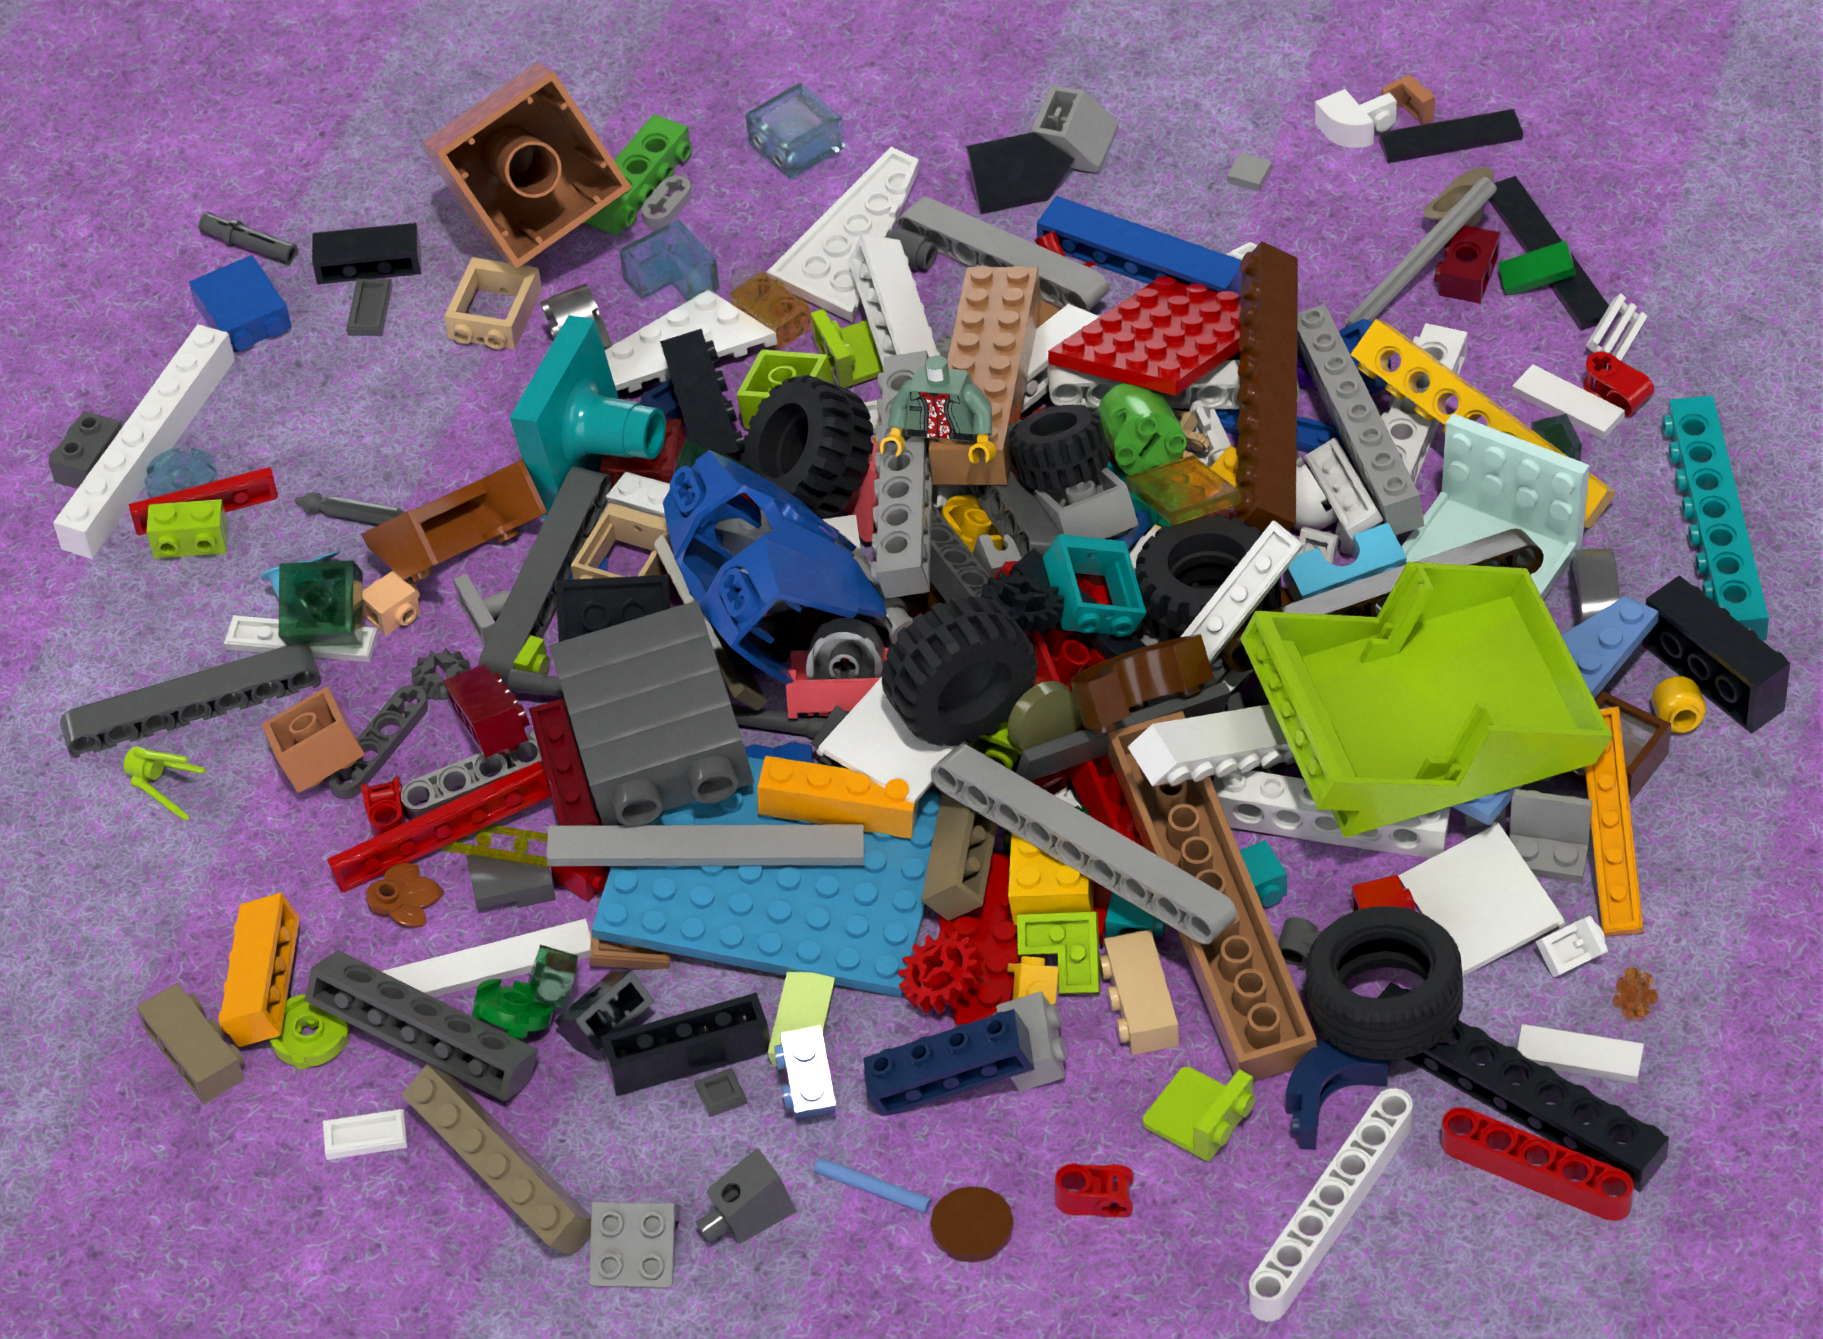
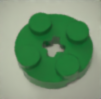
M502 979L486 980L477 986L472 1010L474 1018L502 1027L506 1034L514 1038H526L529 1031L542 1030L550 1025L554 1005L550 1007L551 997L540 988L514 980L513 987L500 986Z

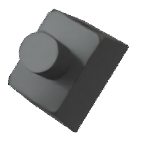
M757 1148L708 1188L707 1194L715 1209L696 1221V1224L709 1243L727 1230H730L738 1243L741 1244L797 1211L780 1176L760 1149Z

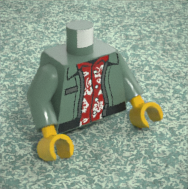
M943 356L928 358L925 361V367L918 368L914 378L905 381L893 399L888 422L891 431L880 443L881 454L886 453L889 440L894 441L898 446L896 457L904 451L906 444L901 436L903 429L906 430V436L972 442H975L977 438V443L969 449V460L974 464L979 462V449L982 448L986 453V463L992 461L996 456L997 450L995 445L988 441V435H992V405L990 400L973 384L969 372L966 370L948 369L947 359Z

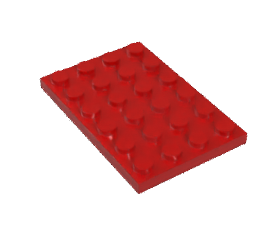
M1158 277L1111 310L1101 314L1100 317L1083 326L1079 331L1048 350V364L1177 395L1240 351L1238 342L1241 337V323H1239L1241 297H1238V294L1232 291L1217 292L1208 290L1202 284L1187 285L1176 282L1172 277Z

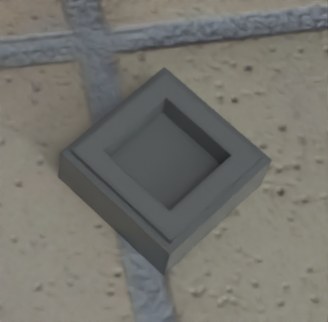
M732 1068L694 1081L695 1089L709 1118L747 1104L746 1096Z

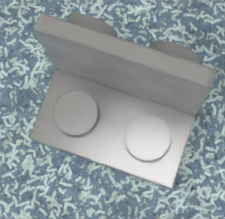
M1513 790L1509 839L1535 877L1583 883L1590 842L1592 801L1576 796L1540 793L1535 790Z
M592 1202L590 1285L671 1287L674 1278L675 1221H680L681 1205L675 1203Z

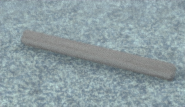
M1487 177L1480 179L1345 320L1346 326L1361 319L1373 321L1496 192V185Z

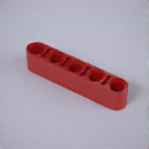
M1456 1107L1448 1110L1443 1116L1442 1149L1452 1158L1605 1220L1619 1221L1626 1218L1630 1213L1634 1185L1632 1178L1623 1170L1469 1108Z

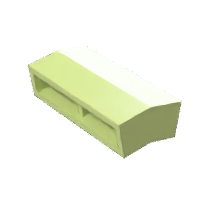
M787 972L768 1049V1055L773 1066H777L774 1046L781 1045L780 1033L821 1025L823 1035L834 988V977L812 972Z

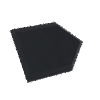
M1035 132L966 146L980 215L1049 200L1074 161L1073 157Z

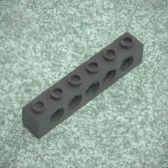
M339 950L311 967L305 997L306 1002L505 1102L526 1087L532 1079L538 1049Z

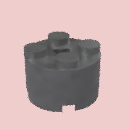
M587 284L574 287L540 301L547 321L554 320L549 326L554 340L568 315L595 319L604 350L612 346L603 319L600 317L597 310L598 307Z
M839 618L822 624L810 643L806 661L808 680L881 678L883 662L885 660V649L876 628L871 624L851 618ZM842 658H848L851 663L849 665L843 664Z

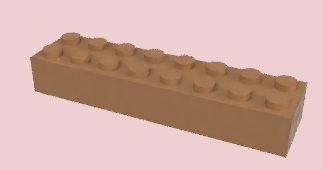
M966 267L947 358L948 369L966 370L969 372L973 384L990 400L992 405V435H988V441L995 445L997 452L995 458L986 463V453L980 448V460L974 464L969 460L968 452L970 447L977 443V438L975 442L931 438L928 450L933 484L1007 485L1013 456L1009 442V433L1019 423L1042 302L1038 267Z

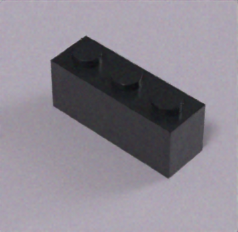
M417 223L312 233V264L317 285L357 281V279L421 275V242Z

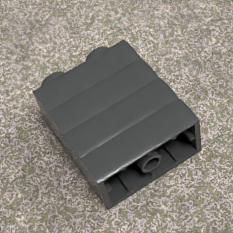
M698 600L549 645L589 785L603 826H616L619 824L626 826L645 825L655 820L661 811L694 801L702 803L720 802L730 797L737 788L754 783L740 731Z

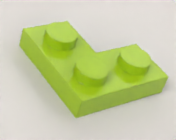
M1098 912L1017 915L1018 955L1058 954L1059 994L1101 993Z

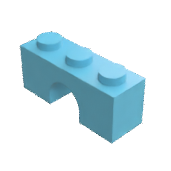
M1387 522L1353 535L1352 555L1355 561L1349 565L1336 566L1329 563L1323 557L1319 547L1297 555L1283 573V581L1294 602L1406 565L1407 557L1389 523Z

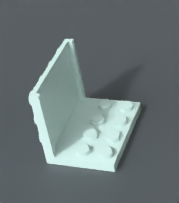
M1453 413L1446 422L1442 492L1423 516L1425 526L1414 529L1402 545L1407 562H1415L1509 529H1521L1540 547L1544 554L1541 567L1531 574L1544 600L1570 563L1571 558L1574 557V550H1579L1582 545L1590 465Z

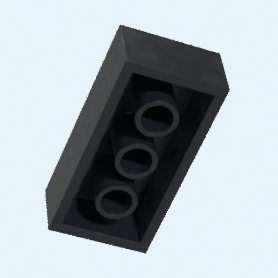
M1680 575L1646 598L1645 605L1658 611V622L1642 640V646L1676 674L1693 680L1699 687L1701 694L1752 734L1785 710L1790 662L1787 661L1781 652L1773 650L1752 629L1744 627L1724 607L1715 604L1704 595L1699 587L1691 585Z

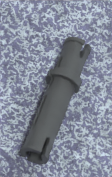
M205 212L200 218L198 225L200 233L223 240L225 245L230 247L237 245L278 260L286 265H290L298 255L296 244L244 226L242 221L237 219L230 221L211 212Z

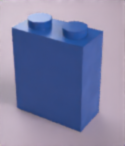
M253 255L188 281L195 306L210 328L229 333L233 353L245 351L257 342L269 337H278L285 330L292 328L286 303Z

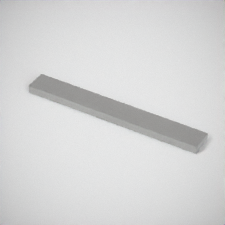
M864 824L548 826L547 866L864 865Z

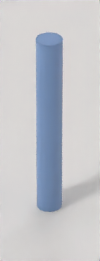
M822 1157L815 1164L814 1172L921 1213L926 1214L932 1204V1199Z

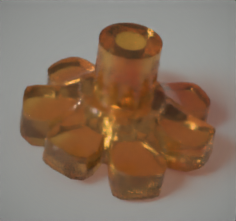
M1631 967L1625 970V977H1619L1616 989L1621 993L1615 994L1612 1002L1615 1008H1623L1622 1016L1625 1019L1635 1020L1636 1017L1643 1018L1650 1013L1648 1004H1655L1657 1002L1658 992L1655 989L1649 988L1654 980L1650 973H1640L1638 968Z

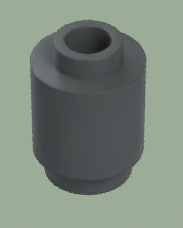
M900 227L886 235L885 238L901 241L904 253L908 257L910 269L916 271L920 269L929 270L934 264L938 248L937 244L931 242L929 237Z

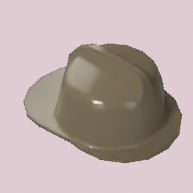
M1478 167L1457 177L1436 199L1425 206L1423 210L1424 217L1435 220L1438 224L1480 179L1487 177L1493 182L1495 177L1493 170L1488 167ZM1483 207L1464 225H1476L1483 217Z

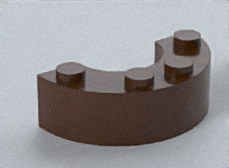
M1201 634L1159 642L1112 657L1077 673L1070 679V684L1083 726L1093 729L1095 735L1115 730L1117 728V721L1131 716L1130 712L1147 707V700L1178 692L1179 697L1195 694L1201 691L1200 684L1214 679V675Z

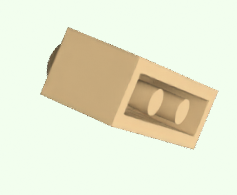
M1145 930L1105 938V955L1099 956L1100 971L1103 980L1110 978L1112 987H1108L1107 992L1111 1010H1119L1121 1019H1116L1120 1042H1128L1131 1055L1179 1046L1178 1022L1152 931Z

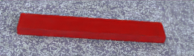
M540 761L328 858L327 862L340 891L346 892L385 874L387 869L394 865L409 863L551 797L544 768Z

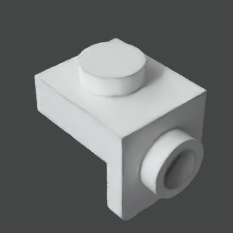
M1591 916L1580 919L1535 941L1553 978L1608 952L1605 944V935L1601 927L1594 922Z

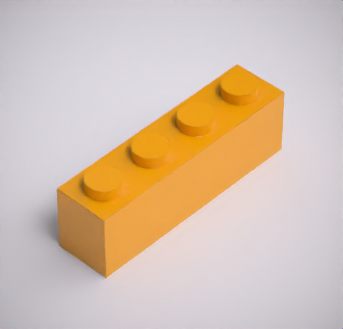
M765 756L757 787L758 815L800 820L821 825L864 824L865 832L890 834L891 836L909 839L913 836L919 810V800L914 804L905 800L909 793V786L902 779H892L883 788L870 781L869 777L864 773H855L847 768Z
M281 892L242 903L239 906L237 922L234 925L235 935L232 951L229 954L230 963L227 981L224 983L222 1009L219 1012L221 1029L233 1039L238 1047L281 1036L300 916Z

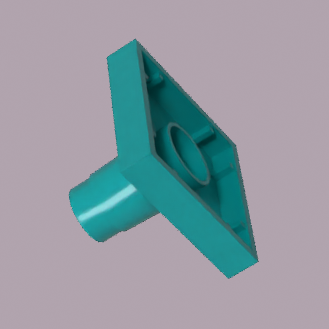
M568 315L509 417L523 462L548 513L570 468L575 466L598 472L607 455L654 459L662 449L666 434L665 415L660 408L643 406L640 403L619 399L596 320ZM548 513L541 515V517L546 519Z

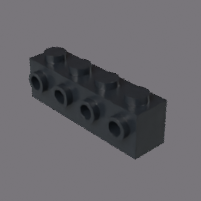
M701 328L660 341L695 458L698 459L708 450H711L741 465V453H744L745 450L743 445L744 439L741 431L734 432L731 423L738 420L732 400L724 402L722 392L728 391L723 371L715 372L712 362L719 361L713 340L705 341Z
M757 992L601 1036L606 1066L616 1096L768 1053L770 1045L768 1023Z

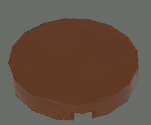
M969 1186L955 1189L943 1196L933 1208L930 1225L934 1243L939 1249L941 1248L942 1251L946 1252L949 1257L956 1261L974 1263L989 1260L997 1255V1252L1004 1246H1007L1012 1237L1014 1221L1009 1204L1000 1194L988 1188Z

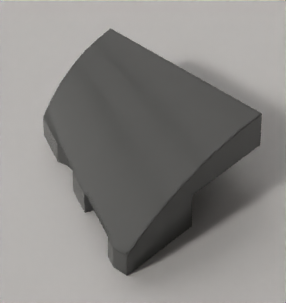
M479 855L466 856L477 909L515 901L517 908L556 900L548 866Z

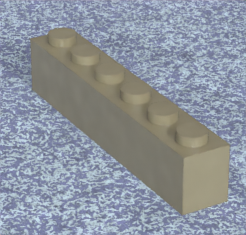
M426 1064L402 1093V1096L549 1247L570 1256L579 1251L591 1236V1216L452 1075Z

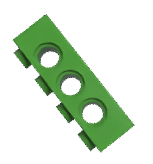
M653 114L614 159V162L632 188L583 223L616 236L620 234L625 226H632L637 212L664 179L673 175L674 169L681 161L685 162L690 157L692 144L690 143L688 126Z

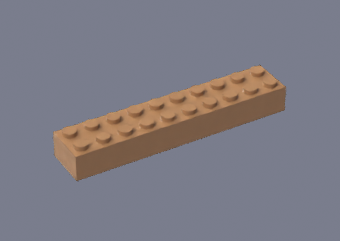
M1183 711L1108 732V757L1144 848L1230 898L1237 909L1236 919L1209 944H1201L1177 930L1234 1075L1240 1069L1253 1076V1081L1293 1070L1300 1059L1312 1048L1316 1047L1317 1039L1210 777L1208 776L1198 782H1195L1193 779L1185 780L1175 786H1171L1169 783L1152 786L1128 749V746L1152 724L1184 719Z

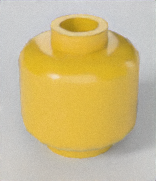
M1684 676L1667 678L1659 683L1652 692L1651 704L1657 717L1671 723V733L1692 731L1704 720L1707 710L1699 687L1693 680Z

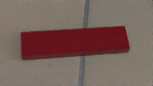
M565 698L529 708L559 826H601Z

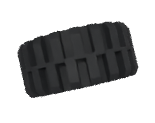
M810 375L792 377L783 381L782 385L775 386L769 391L770 396L762 399L757 406L759 410L755 416L751 417L748 424L750 425L748 435L744 436L743 445L745 450L741 454V465L801 500L819 518L827 519L839 513V508L846 507L849 504L853 492H858L862 485L860 481L863 474H867L870 465L868 458L869 454L873 453L874 446L871 441L874 429L871 421H868L871 416L862 399L857 394L851 392V390Z
M1205 514L1195 515L1194 519L1190 520L1181 518L1175 520L1171 527L1165 525L1155 533V537L1151 536L1145 542L1136 559L1135 575L1147 613L1142 619L1146 629L1153 636H1160L1161 642L1180 638L1219 589H1201L1188 586L1187 584L1200 580L1225 581L1263 532L1255 526L1248 527L1246 521L1238 518L1233 521L1229 520L1226 515L1218 514L1215 517H1205ZM1281 577L1248 618L1252 617L1255 611H1270L1281 607Z
M968 596L967 600L963 597L951 598L949 603L943 604L939 602L931 606L929 612L924 615L920 613L912 619L913 623L908 628L903 627L897 634V642L895 644L891 643L887 650L886 657L888 660H884L881 674L882 688L887 695L886 698L913 735L922 741H927L929 744L958 746L962 741L968 743L977 741L979 736L985 733L990 735L998 730L997 726L1003 721L1006 723L1009 721L1011 711L1016 702L1025 692L1034 687L1038 659L1036 658V650L1033 644L1005 607H1002L999 602L992 599H984L979 596Z

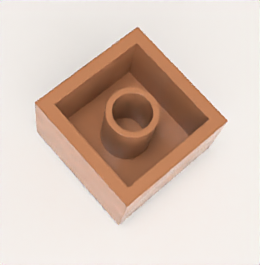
M328 686L262 723L277 761L298 793L319 785L324 778L340 769L352 766L359 758L365 755L349 719Z

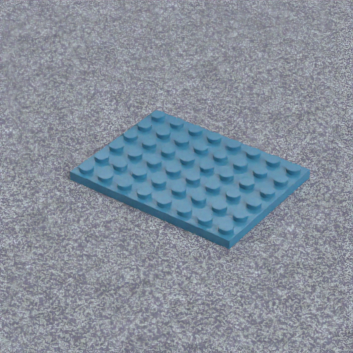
M747 757L754 779L753 784L737 788L730 797L720 802L702 803L694 801L661 811L655 820L645 825L821 824L758 815L757 787L764 760ZM927 790L919 799V810L911 839L864 831V865L611 866L591 929L592 938L786 975L787 972H812L834 977V985L902 998L903 992L899 988V984L905 979L899 977L898 971L908 967L903 962V957H912L914 954L912 946L917 943L926 909V904L921 899L942 793Z

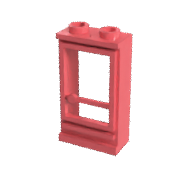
M884 648V649H885V660H888L887 657H886L888 648ZM809 650L791 651V670L788 671L794 682L786 685L788 718H798V713H807V716H813L814 712H819V716L830 715L836 705L849 713L880 678L808 680L806 661ZM842 658L843 664L849 665L851 663L848 658Z

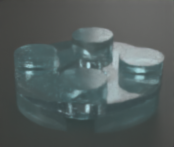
M179 448L161 453L149 463L146 469L145 486L149 498L218 481L214 460L206 452L191 448L192 453H180ZM189 476V478L186 479L185 481H182V482H176V481H175V479H176L177 477H181L182 479H184V478H187V477Z

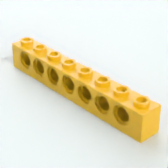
M1375 319L1350 354L1359 361L1356 367L1372 379H1375L1378 375L1388 383L1385 389L1400 400L1408 397L1416 403L1414 410L1419 415L1431 422L1435 417L1445 425L1442 429L1444 433L1446 422L1452 415L1446 412L1445 403L1450 396L1455 395L1459 404L1454 414L1472 421H1476L1484 416L1488 427L1567 456L1385 321ZM1394 353H1398L1401 357L1400 367L1396 371L1391 372L1388 367V360ZM1427 374L1430 380L1429 387L1425 392L1419 393L1416 386L1417 380L1421 375ZM1590 472L1584 528L1589 529L1595 524L1617 493Z

